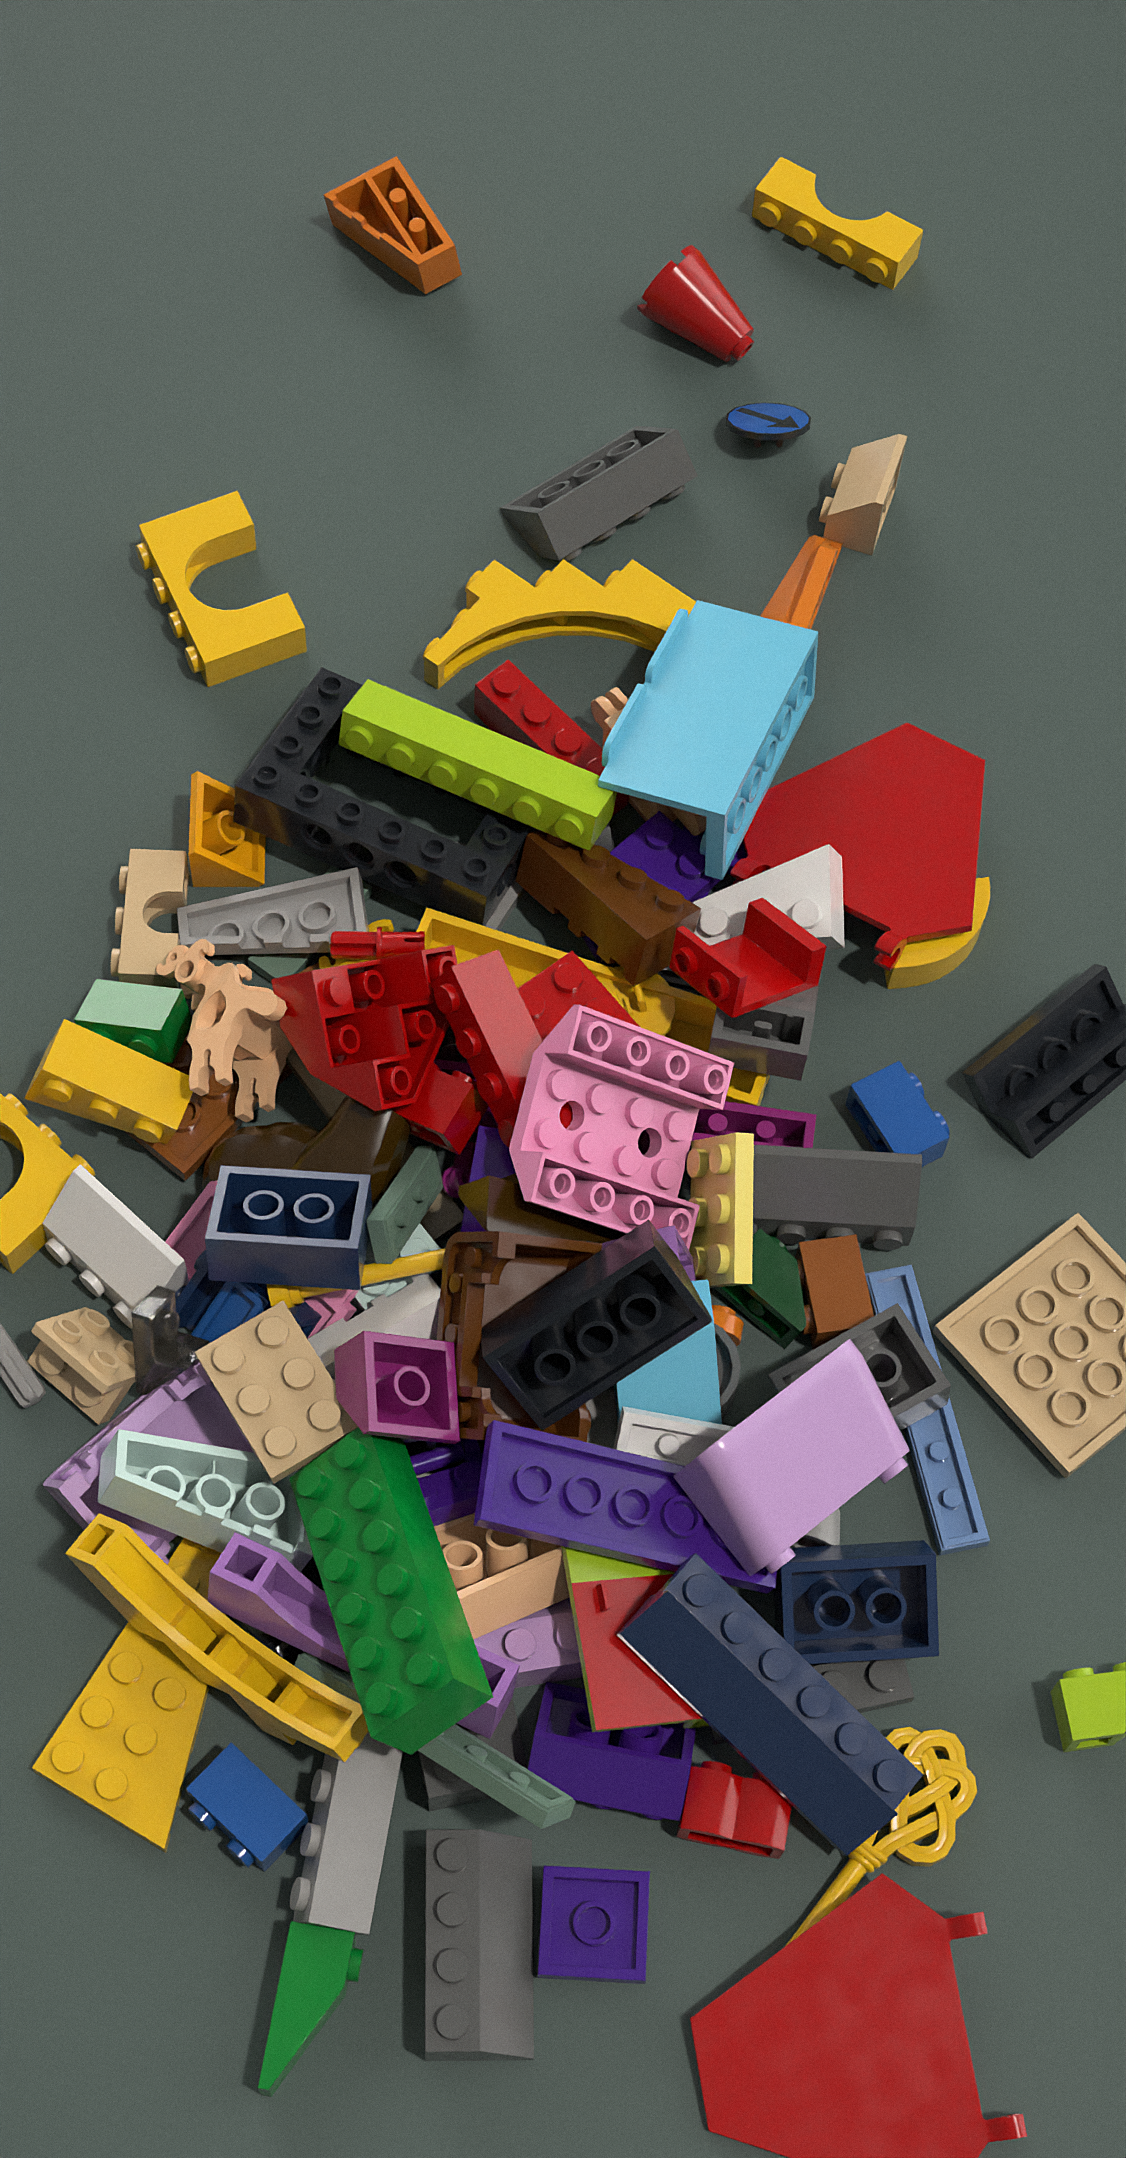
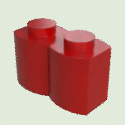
M704 1761L701 1763V1767L691 1766L676 1837L700 1844L730 1848L751 1855L780 1859L785 1850L792 1805L758 1772L753 1773L752 1778H745L732 1774V1767L714 1761Z

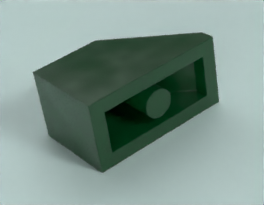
M759 1228L753 1235L752 1284L714 1288L786 1349L807 1325L798 1262L788 1253L786 1246L780 1240L767 1235Z

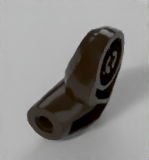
M347 1095L321 1130L309 1124L298 1122H275L269 1125L243 1127L226 1135L214 1146L205 1162L202 1185L205 1189L210 1181L218 1180L221 1165L371 1175L373 1211L398 1174L411 1132V1126L403 1117L391 1109L374 1111Z

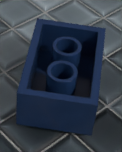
M221 1165L205 1235L209 1280L360 1290L369 1240L366 1220L372 1212L371 1175Z
M924 1540L791 1548L796 1555L777 1570L776 1586L774 1589L775 1631L809 1664L939 1656L936 1553Z

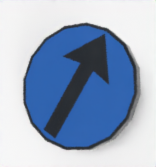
M762 402L735 407L726 416V426L728 429L742 437L752 438L756 448L761 446L760 440H775L776 446L781 447L784 439L803 435L810 430L811 417L806 411L781 403Z

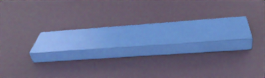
M912 1265L865 1273L874 1316L898 1303L941 1369ZM949 1398L947 1405L904 1428L939 1556L984 1547L990 1542Z

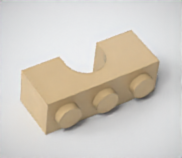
M130 849L129 865L121 866L119 891L120 894H126L124 907H117L115 914L116 935H121L120 949L113 948L111 954V976L119 977V982L179 989L180 983L175 977L171 979L163 978L156 971V966L160 963L165 966L169 952L174 947L180 945L179 933L157 932L151 929L149 925L155 918L163 914H177V908L187 906L190 873L186 851Z

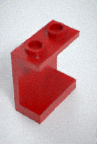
M760 898L748 903L743 934L711 946L685 926L676 928L669 968L728 1016L734 1018L818 986L827 946L766 899Z

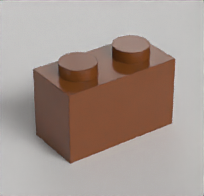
M856 1234L799 1242L795 1259L798 1262L807 1323L801 1333L802 1335L809 1334L812 1350L870 1319L874 1314Z

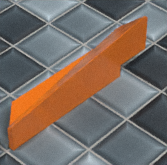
M817 535L809 537L762 612L761 617L812 629L843 543Z

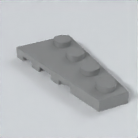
M358 867L177 908L180 945L190 948L199 939H206L215 946L214 955L330 952V937L335 931L369 932L362 878Z

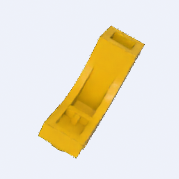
M989 877L976 878L972 931L908 942L895 967L891 971L884 969L887 989L907 988L930 983L953 971L967 958L978 940L990 900Z

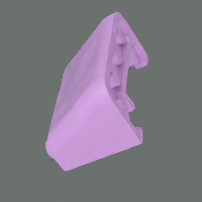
M849 1339L712 1444L673 1477L749 1576H752L763 1567H766L772 1574L796 1555L790 1546L875 1478L879 1477L885 1484L907 1467L908 1464L902 1457L910 1449L863 1355Z
M195 1352L186 1356L167 1371L61 1464L43 1483L46 1490L83 1530L87 1528L98 1513L127 1524L167 1565L169 1559L165 1555L171 1548L169 1542L177 1535L98 1503L101 1455L118 1429L253 1452L197 1360Z

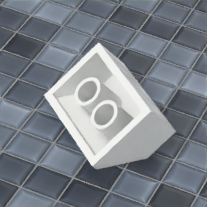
M79 1165L70 1175L42 1223L48 1240L45 1243V1247L60 1264L65 1266L68 1262L72 1263L81 1272L79 1279L92 1294L100 1297L104 1293L116 1305L113 1307V1310L124 1324L131 1329L138 1325L150 1336L161 1326V1322L170 1309L167 1305L172 1295L189 1282L185 1260L82 1165Z

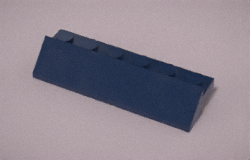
M696 1553L690 1555L657 1594L651 1595L616 1634L843 1856L850 1854L896 1817L898 1813L895 1809L923 1776L900 1751Z

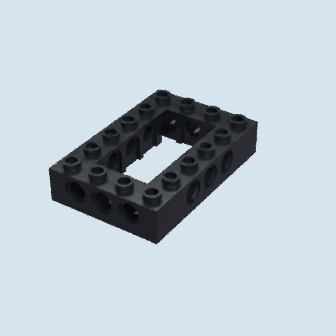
M321 667L235 785L233 822L338 869L347 870L358 867L363 880L419 905L486 926L517 877L526 836L537 829L345 748L347 753L359 760L366 758L393 770L394 775L400 778L405 775L434 788L435 793L443 796L446 793L475 806L476 811L486 814L467 845L463 846L313 780L312 778L321 766H327L330 753L339 741L343 709L363 686Z

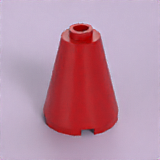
M689 245L680 251L686 257L678 265L670 260L657 274L641 297L647 304L638 305L637 309L646 318L727 362L733 357L739 361L754 344V341L750 338L754 329L701 251L693 245Z

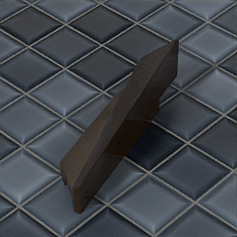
M516 1173L503 1178L489 1175L459 1186L458 1196L486 1231H502L597 1243L616 1240L626 1235L524 1201Z

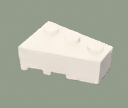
M830 844L693 902V904L701 908L694 934L709 946L730 939V934L736 936L743 934L748 903L764 898L827 946L826 950L845 948L842 856Z
M427 1272L412 1276L413 1282L391 1296L386 1297L385 1294H382L370 1301L372 1307L346 1322L342 1318L308 1338V1341L334 1382V1349L362 1331L437 1340L441 1289Z

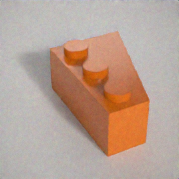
M397 156L323 194L333 226L423 293L427 294L462 275L455 244Z

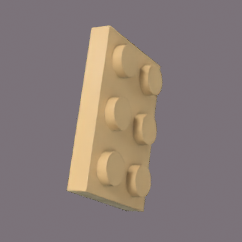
M284 1301L279 1302L195 1351L197 1360L273 1484L316 1459L358 1427L336 1399L335 1382Z

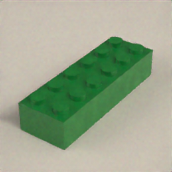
M357 1427L290 1477L289 1480L370 1737L412 1755L493 1698V1694L405 1442L396 1437L363 1434L360 1428Z

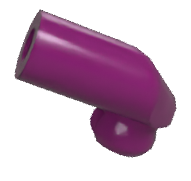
M467 1142L460 1155L455 1153L453 1165L441 1174L442 1190L451 1198H460L458 1196L459 1186L469 1183L476 1143Z

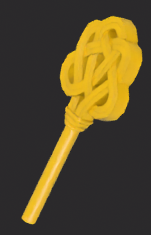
M911 1727L894 1729L886 1737L897 1750L907 1748L903 1755L923 1774L921 1778L924 1779L926 1787L910 1797L908 1793L897 1806L895 1811L898 1815L884 1825H889L888 1835L872 1846L877 1835L876 1832L848 1854L849 1861L786 1945L845 1902L864 1875L880 1868L892 1854L896 1853L897 1857L911 1866L930 1867L945 1859L955 1841L956 1821L967 1812L977 1794L975 1776L966 1766L964 1746L955 1734L942 1729L928 1730L921 1733ZM934 1750L942 1751L946 1759H938ZM957 1786L958 1794L951 1800L949 1793ZM931 1806L933 1807L934 1812L908 1824L907 1819L920 1814ZM936 1833V1840L933 1844L929 1846L915 1844Z

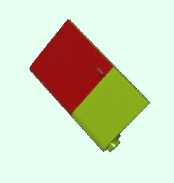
M561 1546L592 1732L682 1723L683 1728L710 1726L616 1635L651 1595L657 1594L675 1572Z

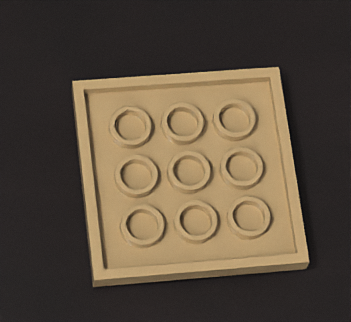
M1077 1213L936 1324L933 1330L935 1336L1065 1479L1126 1430V1263L1088 1222Z

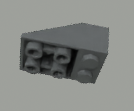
M819 984L734 1018H731L720 1008L716 1007L708 1053L734 1062L733 1068L801 1081L808 1057Z

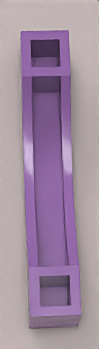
M235 1532L210 1571L207 1601L220 1612L350 1673L325 1592L300 1573L281 1553ZM475 1645L493 1698L457 1722V1724L490 1739L513 1697L520 1665Z

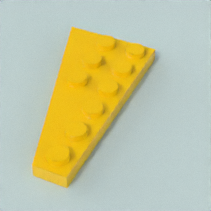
M183 1538L169 1559L168 1566L202 1597L208 1600L210 1571L220 1557L221 1552ZM128 1622L32 1769L39 1776L166 1853L176 1808L179 1806L183 1790L184 1777L195 1745L210 1685L199 1681L164 1642L137 1631Z

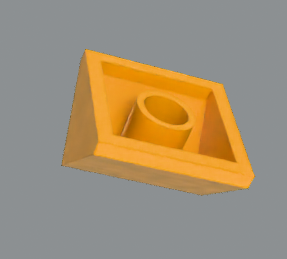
M199 771L191 774L188 856L193 887H260L264 885L266 836L233 822L235 789Z

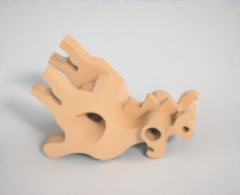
M199 939L190 948L185 945H178L169 952L165 966L161 963L158 964L156 971L163 978L171 979L175 977L180 983L185 998H192L191 1009L195 1013L192 1017L187 1038L192 1048V1062L189 1071L190 1090L200 1096L209 1093L208 1083L213 1073H215L216 1081L224 1086L232 1084L233 1062V1069L239 1077L235 1116L247 1123L253 1120V1110L257 1102H259L260 1108L267 1112L275 1109L276 1085L286 1065L289 1051L293 1048L280 1028L279 1019L286 1012V1002L274 995L273 990L269 988L242 984L243 978L247 981L252 979V971L246 965L226 963L221 966H214L213 963L205 958L206 954L213 956L215 953V946L208 940Z

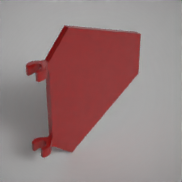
M907 722L767 790L742 840L747 857L740 859L731 870V876L736 878L732 885L830 844L842 856L844 911L885 931L875 945V950L879 951V954L874 959V964L891 971L900 959L908 942L972 931L985 760Z
M882 1873L691 2017L690 2023L708 2131L789 2158H978L988 2142L1027 2137L1023 2114H1011L986 2120L983 2118L958 1990L950 1941L988 1934L984 1912L945 1919Z

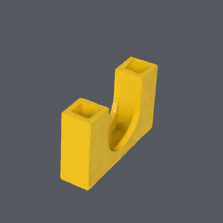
M238 491L139 525L141 543L135 545L140 563L144 570L152 569L155 576L152 579V585L160 604L168 603L172 611L168 613L171 628L177 639L184 637L188 645L184 649L188 664L194 674L201 672L207 687L307 652L305 626L288 592L237 610H220L209 607L197 600L190 592L194 579L206 568L256 550L254 523Z
M0 1093V1139L14 1145L24 1156L22 1173L17 1183L0 1199V1263L9 1272L14 1274L48 1242L42 1223L72 1172L79 1165H82L92 1176H95V1172L80 1155L75 1154L73 1157H70L61 1149L62 1143L47 1125L42 1123L37 1127L26 1117L28 1115L27 1109L14 1095L8 1093L4 1097Z

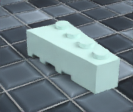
M121 1429L117 1430L101 1455L98 1503L221 1553L236 1532L281 1553L299 1572L302 1571L313 1557L289 1480L290 1477L305 1466L273 1484L253 1452Z

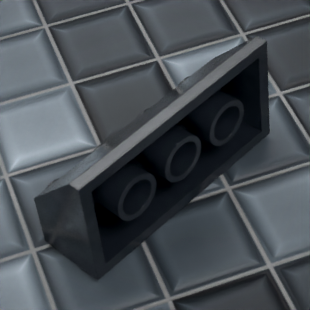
M647 1220L481 1329L482 1355L491 1369L541 1431H543L710 1324L712 1318L678 1257L650 1220Z

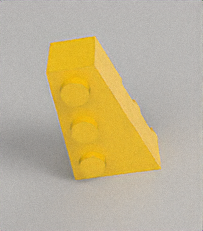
M64 1019L46 1048L24 1099L133 1133L138 1138L147 1142L167 1144L180 1125L193 1091L190 1090L189 1075Z

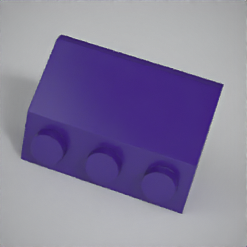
M546 1682L534 1733L528 1770L573 1797V1800L587 1802L600 1809L616 1808L641 1813L645 1817L655 1820L666 1818L680 1821L691 1769L696 1728H683L682 1723L592 1732L585 1689Z

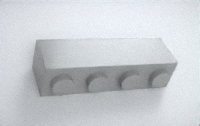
M369 1732L346 1762L325 1753L322 1770L318 1769L315 1773L311 1786V1800L316 1802L312 1823H307L300 1844L301 1855L305 1856L302 1877L296 1878L290 1895V1908L295 1910L293 1922L355 1932V1936L369 1935L403 1751L372 1739Z

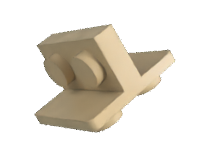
M87 1307L38 1321L31 1330L41 1341L27 1362L98 1425L110 1420L134 1382L151 1377L156 1370V1366L146 1358L144 1350L139 1345L125 1340L110 1327L109 1320L103 1314Z

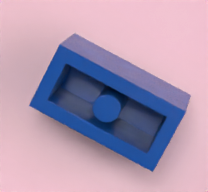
M900 1060L851 1084L845 1105L875 1152L922 1155V1167L943 1157L950 1138L947 1122L941 1113L932 1111L924 1099V1089L915 1074L907 1073Z
M232 1742L186 1788L189 1799L193 1803L188 1808V1811L209 1832L217 1826L230 1839L225 1845L226 1848L246 1868H249L254 1862L265 1872L302 1834L308 1823L307 1814Z

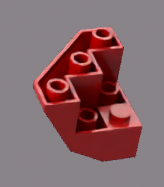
M450 945L271 979L274 995L284 1000L287 1006L284 1016L279 1019L280 1028L309 1073L374 1111L415 1103L449 1027L446 1015L440 1011L436 1004L435 992L431 983L451 966L458 964L455 947Z

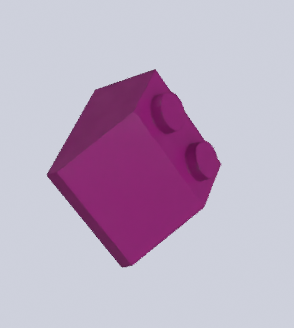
M362 1331L334 1349L336 1399L363 1434L456 1444L460 1441L454 1342Z

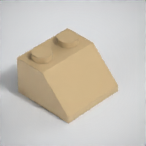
M897 434L853 447L847 463H838L831 488L837 489L834 498L826 496L819 517V522L826 523L824 538L843 543L842 547L873 555L896 490L907 436Z

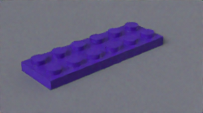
M493 1420L487 1426L474 1526L676 1572L690 1555L696 1553L728 1585L766 1594L775 1589L777 1571L771 1574L766 1567H763L752 1576H749L673 1476L685 1466Z

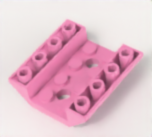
M573 1005L534 1051L509 1147L524 1201L624 1234L629 1233L647 1220H650L656 1229L675 1225L689 1250L700 1205L680 1199L678 1194L699 1109L723 1110L734 1062L585 1006ZM568 1102L573 1111V1120L567 1128H564L560 1121V1111L562 1106ZM646 1130L650 1138V1147L642 1155L638 1148V1138L641 1132Z

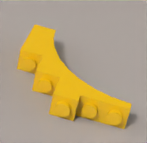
M563 559L552 572L546 570L537 580L535 587L496 560H493L483 572L481 570L476 571L467 582L465 587L466 608L457 614L452 622L451 629L441 639L438 637L433 639L425 649L423 654L424 680L438 690L463 668L491 652L523 641L552 636H596L625 641L655 652L677 611L680 608L688 611L689 616L696 601L633 559L621 571H613L607 578L604 586Z
M98 1513L66 1551L65 1554L137 1631L164 1642L199 1681L228 1693L262 1731L291 1745H294L298 1740L343 1762H346L353 1751L360 1746L364 1737L369 1732L360 1703L310 1677L240 1628L178 1576L127 1524Z

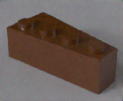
M539 829L526 836L516 882L552 914L562 913L569 919L568 929L578 938L588 936L598 945L596 954L606 963L611 964L616 961L625 969L623 978L633 987L670 966L676 928L685 926L692 933L695 932L701 912L700 907L685 899L680 892L668 889L648 877L643 870L632 867L611 855L606 848L594 844L590 851Z

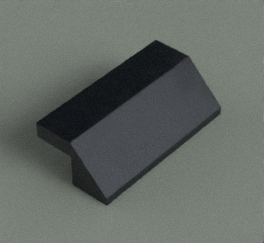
M1093 964L962 1072L980 1111L1027 1157L1034 1158L1126 1080V1004H1123L1106 966Z

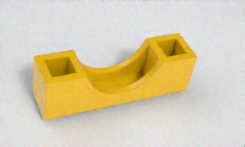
M780 157L755 188L752 217L758 219L764 225L773 227L794 238L800 244L807 245L829 256L835 262L854 269L867 276L871 281L894 290L918 258L923 229L888 211L868 220H850L831 213L817 198L815 192L816 174Z

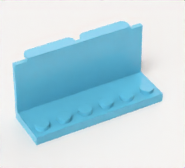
M699 600L696 601L689 616L687 610L680 608L647 666L644 684L638 683L604 743L602 766L605 768L598 779V787L706 816V830L700 845V854L705 855V875L723 880L814 699L818 631Z

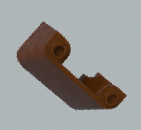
M502 1231L457 1232L450 1237L443 1257L437 1340L454 1342L460 1438L485 1440L487 1426L493 1420L541 1431L483 1359L481 1329L601 1251L602 1243ZM583 1404L542 1432L587 1442V1435L591 1428L590 1411L587 1409L586 1404Z

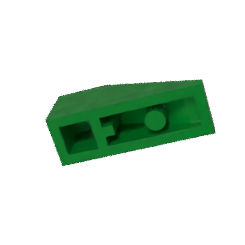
M290 1922L258 2085L261 2095L273 2096L345 1998L348 1982L359 1981L364 1949L355 1948V1932Z

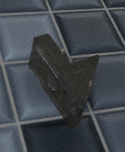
M159 1285L131 1312L136 1392L146 1395L180 1375L197 1359L195 1351L210 1343L208 1340L178 1331L180 1318L179 1314L176 1313L175 1290Z

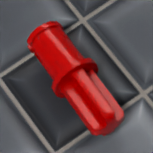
M377 927V932L335 931L330 937V954L334 959L377 960L425 950V931L392 932L382 931V927Z

